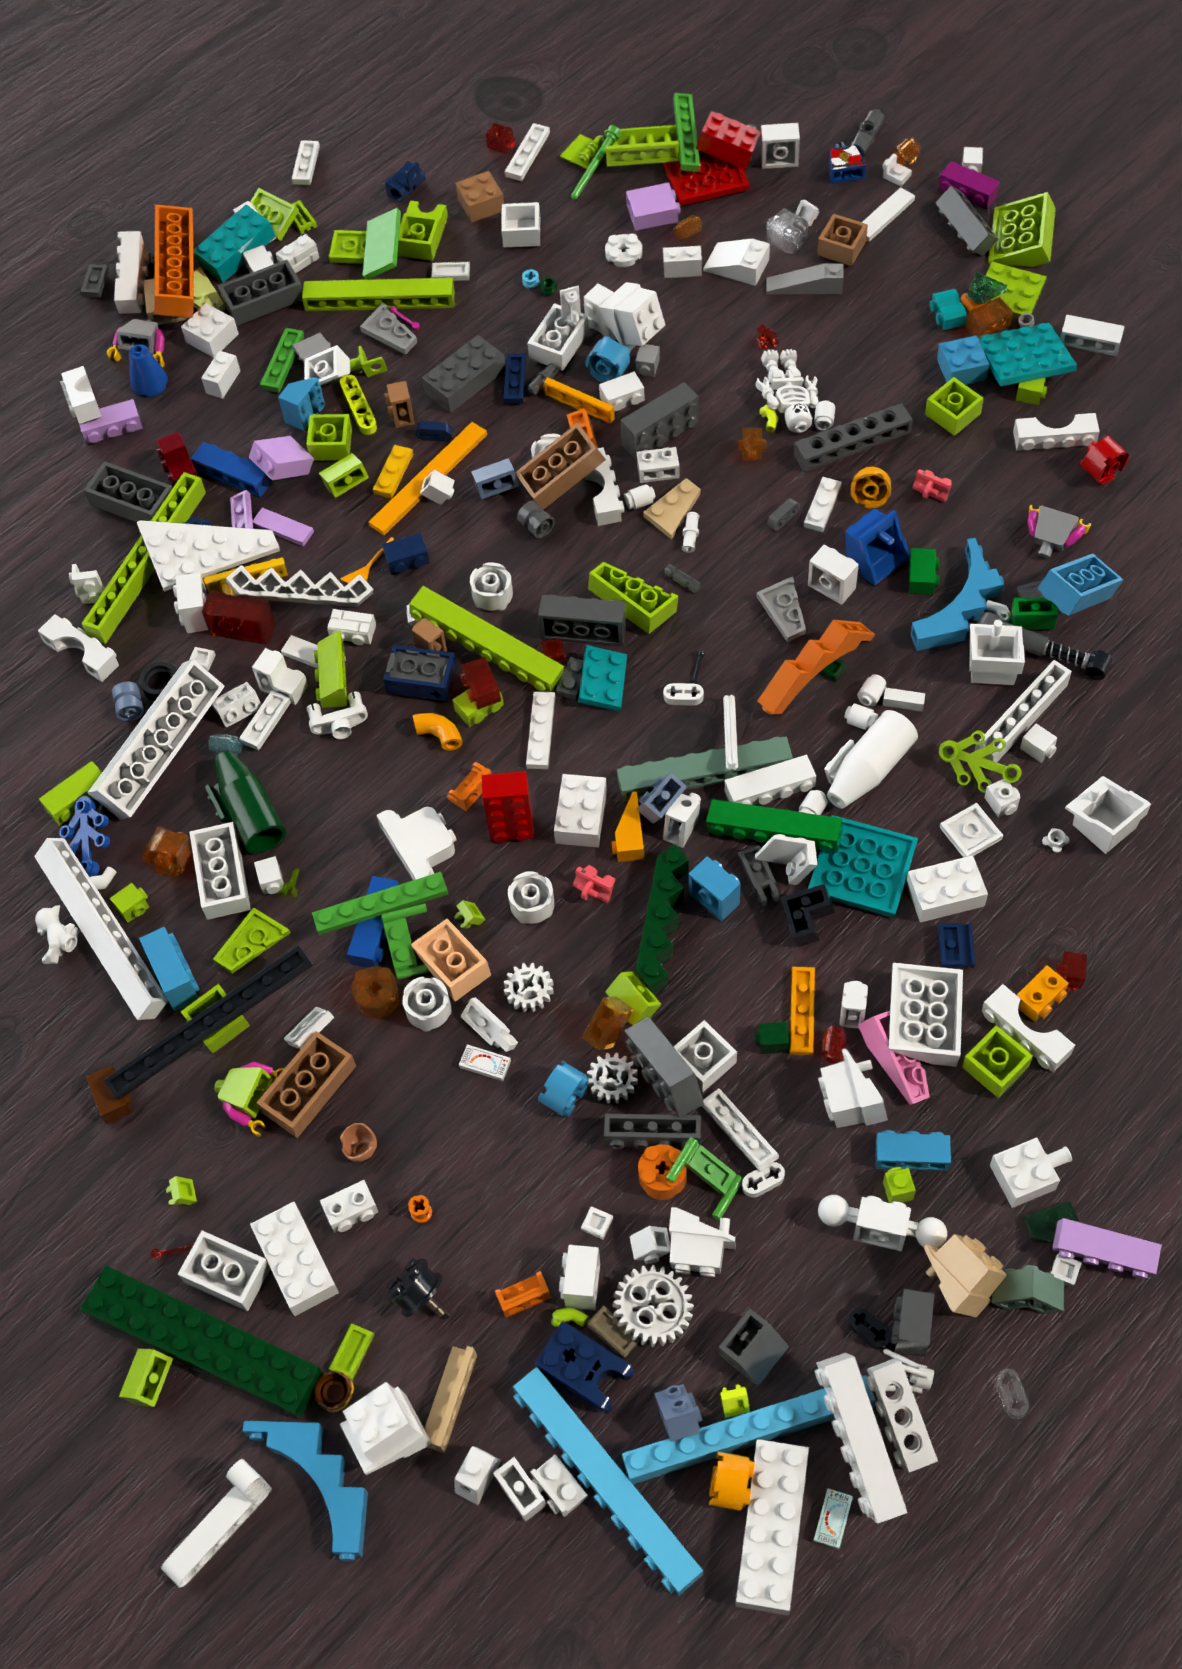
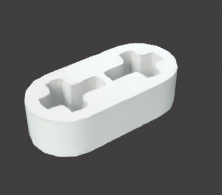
M672 683L665 686L663 697L664 701L670 705H698L703 701L704 691L698 684ZM671 692H675L674 697L671 696ZM692 692H696V697H692Z
M773 1162L761 1172L757 1169L747 1174L742 1180L743 1193L750 1198H755L782 1184L785 1175L783 1166ZM770 1170L779 1172L778 1179H775L773 1176L767 1178L770 1175ZM749 1181H752L753 1183L762 1181L757 1184V1190H754L752 1187L749 1189L747 1188L749 1186Z

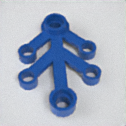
M83 796L75 804V814L68 826L64 825L60 828L59 835L61 838L70 840L74 836V830L78 824H81L69 846L73 853L76 854V850L82 842L83 861L80 864L88 876L91 877L98 874L99 864L92 861L90 837L95 840V845L100 848H107L110 839L90 826L89 817L93 819L94 825L100 828H105L108 825L109 819L106 815L100 814L95 810L96 806L91 798Z

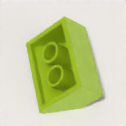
M337 631L317 642L318 650H314L315 663H318L319 669H315V680L319 682V688H316V699L321 701L322 708L347 707L345 651L341 631Z

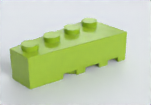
M603 562L589 573L588 589L602 600L625 602L626 618L648 634L677 612L678 595L671 593V595L663 592V588L656 585L652 587L645 584L643 579L627 576V572Z

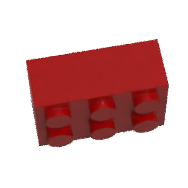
M711 111L701 132L696 149L747 169L761 131Z

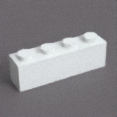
M804 755L726 779L724 791L729 802L764 805L774 799L787 798L794 793L811 790L816 784V774L808 756Z

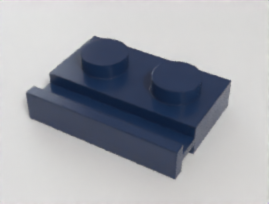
M938 923L941 968H975L972 923Z

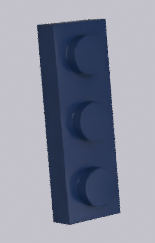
M507 354L504 404L524 403L526 354Z

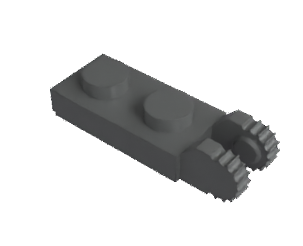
M760 846L740 851L738 856L754 893L756 892L761 906L764 907L767 906V898L763 892L764 889H770L775 903L780 901V896L767 861L756 860L755 854L761 849Z

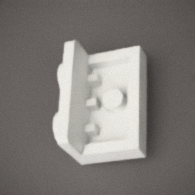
M76 564L72 565L69 580L71 585H74L76 596L80 597L83 604L96 603L105 590L97 570L80 572Z

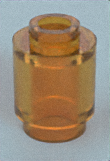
M690 215L678 222L677 226L674 227L677 238L681 241L683 239L687 240L699 233L702 221L698 216Z

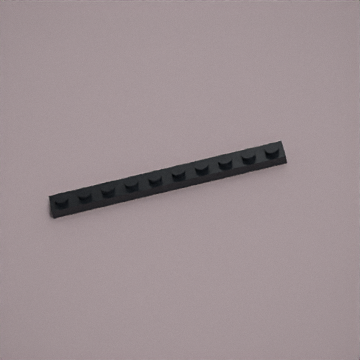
M298 945L103 1081L117 1101L312 967V963Z

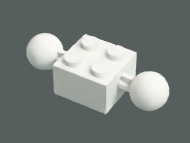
M829 1195L823 1198L818 1206L819 1217L828 1226H840L846 1221L856 1223L853 1238L855 1241L902 1251L906 1235L916 1237L918 1243L923 1247L928 1244L939 1248L947 1239V1229L941 1220L928 1217L919 1223L909 1221L911 1208L906 1207L901 1202L887 1203L878 1197L868 1196L867 1198L862 1197L860 1209L849 1207L846 1200L841 1196Z

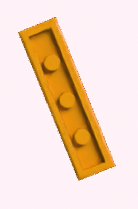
M548 377L544 381L546 396L578 410L585 408L587 414L610 424L614 421V406Z
M792 967L790 1055L813 1056L814 967Z

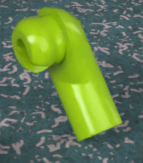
M566 1307L553 1312L551 1323L554 1327L558 1328L562 1321H572L585 1327L589 1316L573 1307Z

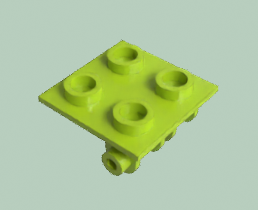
M580 134L560 157L587 169L604 143L605 138L599 135L592 140Z

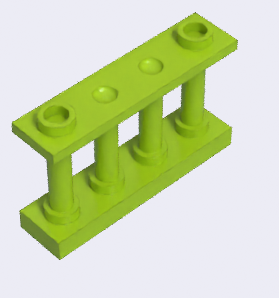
M676 125L620 129L622 132L620 138L612 142L610 146H606L607 167L679 161V142L676 136Z

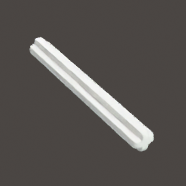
M726 695L723 698L726 768L728 770H736L738 768L735 697L733 695Z

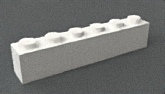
M1053 660L987 731L985 740L975 746V751L991 744L996 738H1003L1006 742V747L1001 752L995 751L983 757L998 762L1068 686L1072 671ZM996 741L995 746L997 748H1002V743L1000 741Z

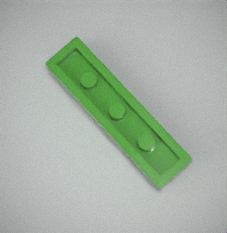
M285 328L260 383L261 390L280 393L297 354L292 345L304 339L303 331Z

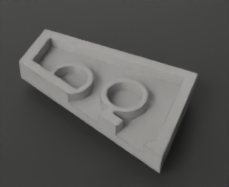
M384 303L360 326L361 332L405 355L417 343L416 336L397 320L396 315L393 312L391 313Z
M793 576L757 592V599L787 642L806 633Z

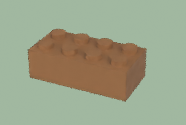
M576 423L517 470L515 474L532 498L544 510L606 459L582 427Z
M316 1031L257 1101L261 1113L298 1138L354 1070L356 1064L353 1056Z

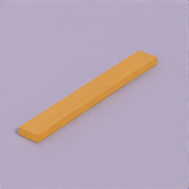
M471 422L369 521V526L383 535L387 534L424 497L420 493L425 477L433 470L446 476L487 436V431Z

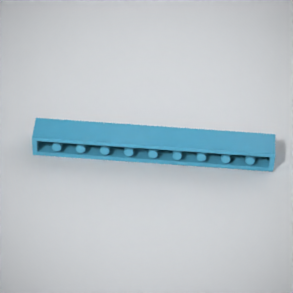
M537 1367L534 1368L513 1386L516 1393L513 1398L522 1409L525 1406L532 1413L529 1418L537 1428L542 1426L548 1433L545 1435V1438L553 1448L558 1446L564 1454L561 1457L568 1467L572 1468L574 1466L580 1474L577 1477L587 1489L591 1486L596 1493L594 1499L602 1509L607 1507L613 1515L610 1518L617 1528L621 1530L624 1527L630 1535L627 1540L636 1551L641 1549L647 1556L644 1561L653 1572L658 1570L664 1577L661 1582L670 1593L675 1591L680 1596L703 1575V1570Z
M864 1375V1376H861V1377H862V1380H863V1383H864V1386H865V1389H866V1392H867V1395H868V1398H869L871 1407H873V1406H874V1402H875V1397H874L873 1392H871V1390H870V1388H869V1386H868V1383H867V1380H866L867 1375ZM824 1388L700 1428V1433L671 1442L669 1438L622 1453L629 1481L632 1484H636L716 1457L717 1452L732 1453L754 1446L757 1443V1439L769 1441L834 1420V1414L832 1411H828L823 1396L827 1395Z

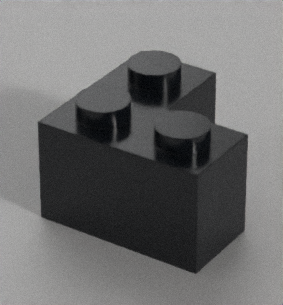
M825 884L782 897L791 935L796 945L801 947L819 941L814 920L835 913L830 893Z

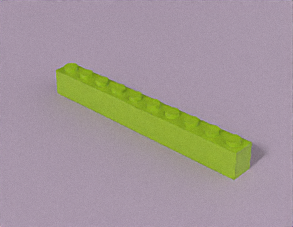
M183 472L151 521L180 524L188 521L206 494L201 478ZM142 535L82 622L87 636L90 638L94 637L101 643H107L155 570Z

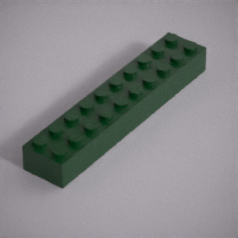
M107 1265L103 1268L80 1307V1310L88 1318L298 1420L301 1419L314 1394L316 1382L323 1375L318 1366Z

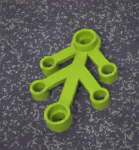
M977 730L970 737L960 742L947 740L939 747L940 757L944 761L951 763L960 785H967L972 778L969 772L964 771L960 760L968 763L978 782V789L983 793H986V789L982 788V782H986L988 785H991L992 782L985 777L980 767L1002 774L1004 780L1009 783H1014L1021 777L1022 771L1018 765L1009 764L1005 766L983 758L995 751L1001 752L1006 747V742L1003 738H996L991 744L972 753L962 751L972 744L979 745L985 740V734ZM979 734L981 741H976L974 735ZM1000 741L1002 748H997L995 742ZM947 747L953 748L954 753L949 754ZM1009 770H1016V776H1011ZM961 775H966L968 781H962Z

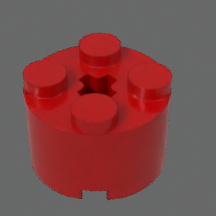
M1106 436L1097 443L1095 441L1087 447L1088 453L1081 461L1080 467L1097 482L1104 485L1116 478L1114 474L1118 470L1122 472L1129 461V454L1110 436Z

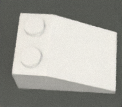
M755 239L719 242L711 253L703 271L756 286L769 261L770 243Z

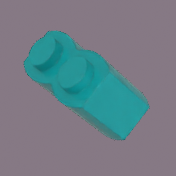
M956 289L933 294L932 300H930V308L936 314L937 325H940L943 330L966 325L967 314Z

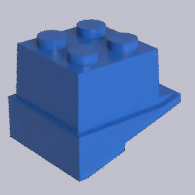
M873 509L845 531L846 557L853 559L859 564L858 569L861 570V576L873 585H877L910 557L906 539L903 538L897 513L894 510L885 515L877 509Z

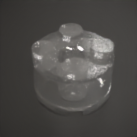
M784 208L774 217L768 219L766 223L768 228L767 242L785 253L793 254L803 245L801 242L803 237L808 235V222L799 215Z

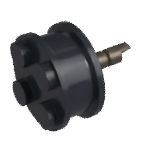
M424 1258L419 1260L411 1259L399 1277L395 1276L388 1283L387 1288L389 1291L386 1299L389 1303L395 1302L401 1308V1314L404 1317L412 1316L425 1305L439 1318L441 1317L445 1320L450 1317V1314L432 1298L440 1287L443 1276L439 1272H432Z

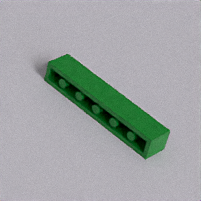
M715 799L711 801L706 820L708 833L716 836L727 835L733 836L736 839H753L763 843L768 842L774 835L782 834L786 837L815 841V849L827 853L831 851L838 852L843 834L842 818Z

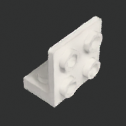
M782 834L774 835L755 854L756 860L787 864L786 874L791 885H798L817 866L815 841H809L804 838H791Z

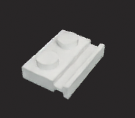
M315 1007L284 1040L290 1046L301 1050L316 1031L320 1032L334 1017L329 1011Z

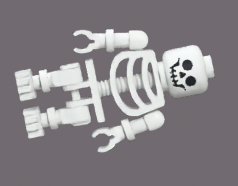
M782 350L780 357L777 351H764L761 360L769 372L768 379L764 377L763 383H761L759 378H757L756 388L762 392L763 398L767 399L770 409L778 408L780 413H785L784 417L790 431L802 433L812 424V417L808 406L815 408L818 403L817 377L815 376L811 383L807 375L804 382L806 388L802 387L804 379L796 368L797 354L795 350ZM778 358H780L782 366L785 367V374L782 370L778 369Z

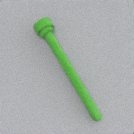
M610 125L607 129L604 143L571 194L573 200L578 199L606 153V146H610L612 142L620 138L622 132L618 127Z

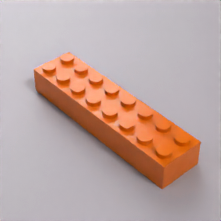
M155 205L154 314L193 318V208Z

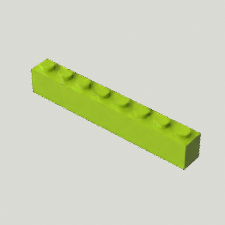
M453 278L304 281L302 299L305 311L376 310L382 303L387 306V309L391 306L396 307V309L454 308L455 290Z
M422 586L409 603V614L417 621H421L423 618L428 619L442 629L443 633L451 641L459 642L467 650L481 655L484 660L497 664L503 671H509L516 675L519 680L532 684L538 691L552 692L560 682L564 673L563 665L425 586Z

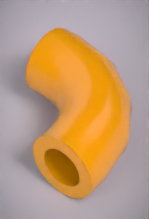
M434 713L413 715L417 735H435L439 738L442 748L448 751L462 746V738L457 727L446 717Z

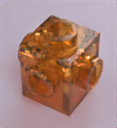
M742 428V439H738V451H742V460L762 459V451H766V439H762V428Z

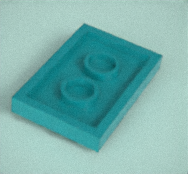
M587 645L584 652L578 702L620 711L627 654Z

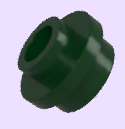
M551 277L542 279L539 284L540 292L544 295L554 294L558 290L557 282Z

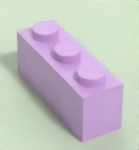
M133 399L100 408L102 417L79 424L87 445L143 429Z

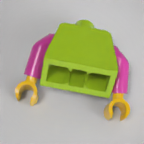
M251 1062L240 1068L230 1069L225 1080H217L214 1089L216 1093H219L218 1099L223 1102V1109L230 1119L244 1127H250L253 1135L261 1137V1134L254 1129L259 1125L266 1129L264 1123L260 1120L252 1121L251 1118H256L260 1110L257 1101L270 1087L273 1078L276 1080L284 1068L274 1071L273 1067Z

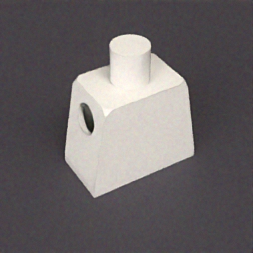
M690 793L689 796L681 794L665 814L663 840L674 845L676 844L681 848L684 847L699 818L701 801L699 795L695 793Z
M472 1446L455 1477V1493L478 1505L501 1460L480 1448Z

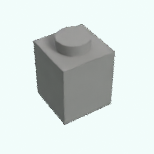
M644 344L639 347L635 360L636 374L655 377L660 361V346Z

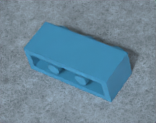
M891 1130L877 1133L875 1140L876 1169L901 1167L902 1169L909 1168V1170L949 1171L951 1164L950 1135H944L941 1132H932L927 1135L916 1131L899 1134Z

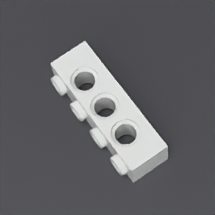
M894 1358L868 1368L869 1376L866 1377L871 1392L875 1391L878 1398L875 1405L881 1417L884 1416L886 1420L885 1433L888 1440L894 1442L897 1450L894 1452V1457L898 1466L903 1467L908 1472H912L937 1462V1457L901 1360ZM894 1384L896 1388L895 1394L892 1397H887L885 1394L886 1387ZM903 1409L905 1412L904 1419L901 1422H896L894 1418L896 1411ZM912 1434L914 1436L913 1444L910 1447H905L904 1438Z

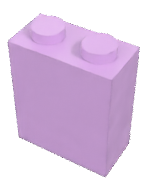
M669 183L626 191L627 207L635 231L678 222V214L681 213L680 205L678 202H675L676 194L674 190H671Z
M291 436L254 441L249 458L271 480L308 475L314 460Z

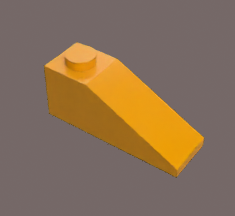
M632 792L615 831L616 841H611L612 852L617 854L618 862L644 860L640 814L637 810L639 807L637 792Z

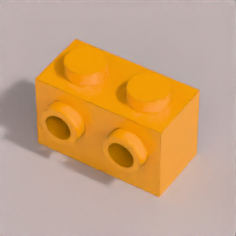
M1047 965L1016 995L1020 998L1018 1009L1033 1022H1036L1040 1017L1044 1019L1051 1012V1006L1055 1002L1059 1004L1067 996L1068 982Z

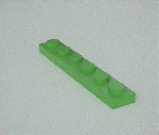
M674 93L673 102L677 139L679 142L680 167L683 171L699 172L700 161L699 152L696 149L698 143L692 94Z
M438 872L312 912L317 932L319 935L379 917L381 914L401 910L448 895V890L442 873Z

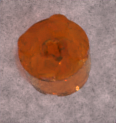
M157 827L142 853V860L148 867L150 864L156 867L154 871L168 877H177L179 873L181 875L193 854L192 845L188 841V835L183 832L175 833L163 827Z
M375 966L360 970L355 974L351 991L360 1012L370 1019L389 1017L401 1002V992L396 978L390 969Z

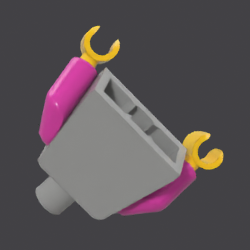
M133 319L124 326L119 327L112 342L113 347L107 350L110 360L114 356L116 362L120 361L121 355L118 349L130 350L133 346L141 344L145 345L152 354L153 352L156 353L153 356L157 361H160V365L163 368L165 363L161 353L164 352L165 339L162 331L158 329V323L151 319L146 321Z
M1032 505L1029 506L1027 520L1029 532L1034 537V543L1041 545L1038 555L1044 558H1050L1053 549L1062 551L1064 547H1070L1083 534H1087L1091 523L1088 525L1082 524L1083 519H1080L1078 523L1079 517L1042 505L1039 506V509H1033Z

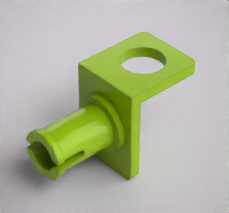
M358 346L360 355L350 360V372L362 368L367 377L388 371L382 357L367 361L362 346ZM376 363L381 365L379 369L371 368Z

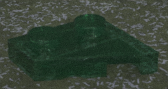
M976 272L967 297L973 299L976 303L984 304L1005 293L1007 285L980 272Z
M1069 1201L1026 1215L1024 1222L1033 1242L1054 1243L1059 1220L1065 1218L1079 1222V1219Z

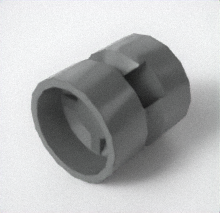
M529 501L524 504L517 514V520L525 528H528L536 538L545 537L555 524V519L547 512H544L543 508L535 501Z

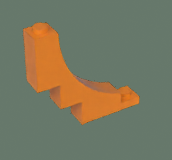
M833 620L819 640H809L796 660L784 661L757 701L762 705V709L770 715L782 714L795 696L820 671L839 657L856 650L860 642L871 641L875 634L861 622Z

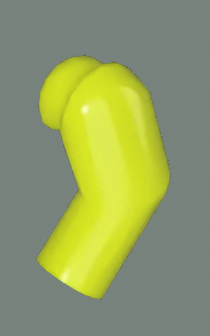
M768 405L760 408V415L768 419L766 430L774 432L779 417L774 409H770Z

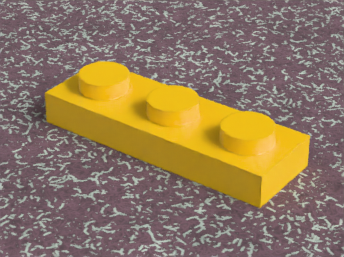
M398 445L393 446L373 488L375 495L393 498L413 456V449Z

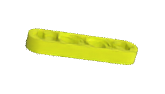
M353 375L343 376L340 379L341 390L359 430L364 435L375 433L377 430L376 420L356 377ZM348 383H350V385H352V389H350V390H349ZM355 395L360 396V398L357 400L350 399L352 396ZM359 409L366 410L363 414L356 413ZM367 420L370 426H367L364 421Z

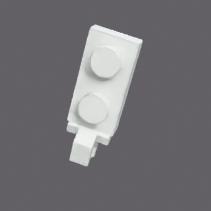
M476 997L470 999L461 1014V1018L491 1046L501 1047L506 1052L514 1050L518 1042L509 1034L510 1030Z

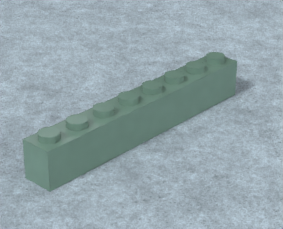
M787 736L737 745L738 768L736 770H728L726 768L725 748L718 750L710 749L698 754L690 753L677 758L669 757L656 762L648 761L636 766H624L617 769V780L622 801H629L632 792H637L638 799L647 791L650 793L654 789L652 786L654 781L660 775L664 777L670 772L687 786L685 789L687 790L723 783L726 779L791 760L793 757Z

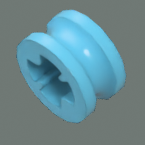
M530 269L522 274L524 287L531 289L539 285L537 271Z

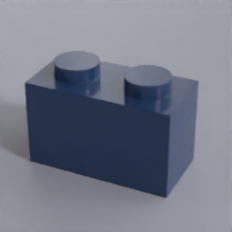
M421 533L382 544L384 557L391 575L430 564Z

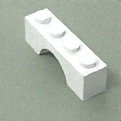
M84 367L61 373L63 381H60L72 417H77L79 424L102 417Z
M1096 413L1076 414L1072 423L1063 428L1046 427L1036 418L1016 419L1013 430L1017 451L1089 446L1094 441L1097 443L1100 432Z
M604 447L598 448V450L606 460L585 476V480L595 481L604 488L599 495L593 498L594 513L598 526L621 522V513H624L623 502L618 500V497H620L618 485L614 486V482H616L614 470L609 468L611 467V459L609 455L605 454Z
M54 614L38 630L43 642L57 652L67 648H78L85 651L82 662L87 672L101 682L119 666L116 659L117 655L111 648L103 647L96 638L88 637L81 628L78 627L76 629L66 618L61 619Z
M1002 984L984 1002L981 1012H983L984 1017L988 1021L997 1024L1006 1034L1031 1053L1043 1068L1054 1072L1072 1054L1075 1044L1058 1030L1040 1033L1026 1027L1018 1014L1020 998Z

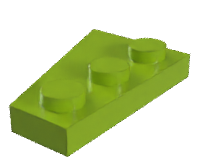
M258 188L250 201L255 210L270 221L276 237L281 241L299 209Z
M253 907L213 958V961L233 974L289 935L290 930Z

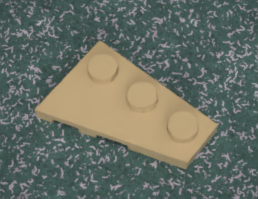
M687 478L645 510L643 512L644 518L672 540L678 526H681L685 515L691 510L700 496V488Z

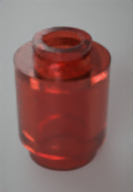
M830 1026L824 1032L821 1055L826 1058V1061L837 1063L844 1059L842 1049H846L847 1040L845 1029L838 1026Z

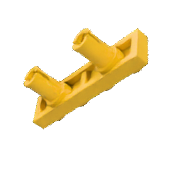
M283 557L244 567L255 580L271 567L280 577L288 575ZM236 569L203 577L208 594L213 595L223 592L225 603L227 605L235 604L237 602L235 592L227 584L226 578Z

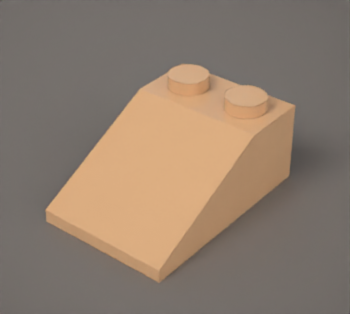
M445 919L411 944V947L432 975L445 985L448 995L454 1001L460 999L491 976L487 960L448 919Z

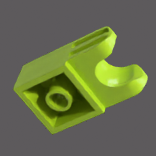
M410 201L400 224L397 255L433 261L447 222V206L438 204L432 212L424 213L420 211L418 201Z

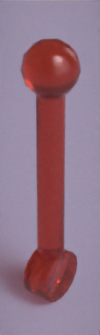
M195 1242L192 1245L167 1250L153 1249L151 1256L154 1259H159L161 1255L188 1251L192 1249Z

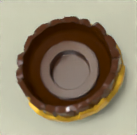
M330 1371L323 1374L315 1384L314 1394L317 1404L329 1412H338L344 1409L353 1396V1381L346 1374L338 1371Z

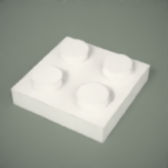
M977 803L940 823V829L963 858L975 856L1003 838V834Z

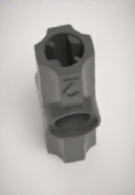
M874 109L869 112L865 121L860 124L859 132L851 146L857 147L861 156H864L869 146L874 143L875 135L884 121V115L881 113V110Z

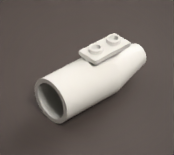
M886 710L856 744L850 739L841 747L837 755L824 768L828 782L832 784L827 793L829 801L836 807L843 809L878 786L918 739V733L914 725L902 714Z

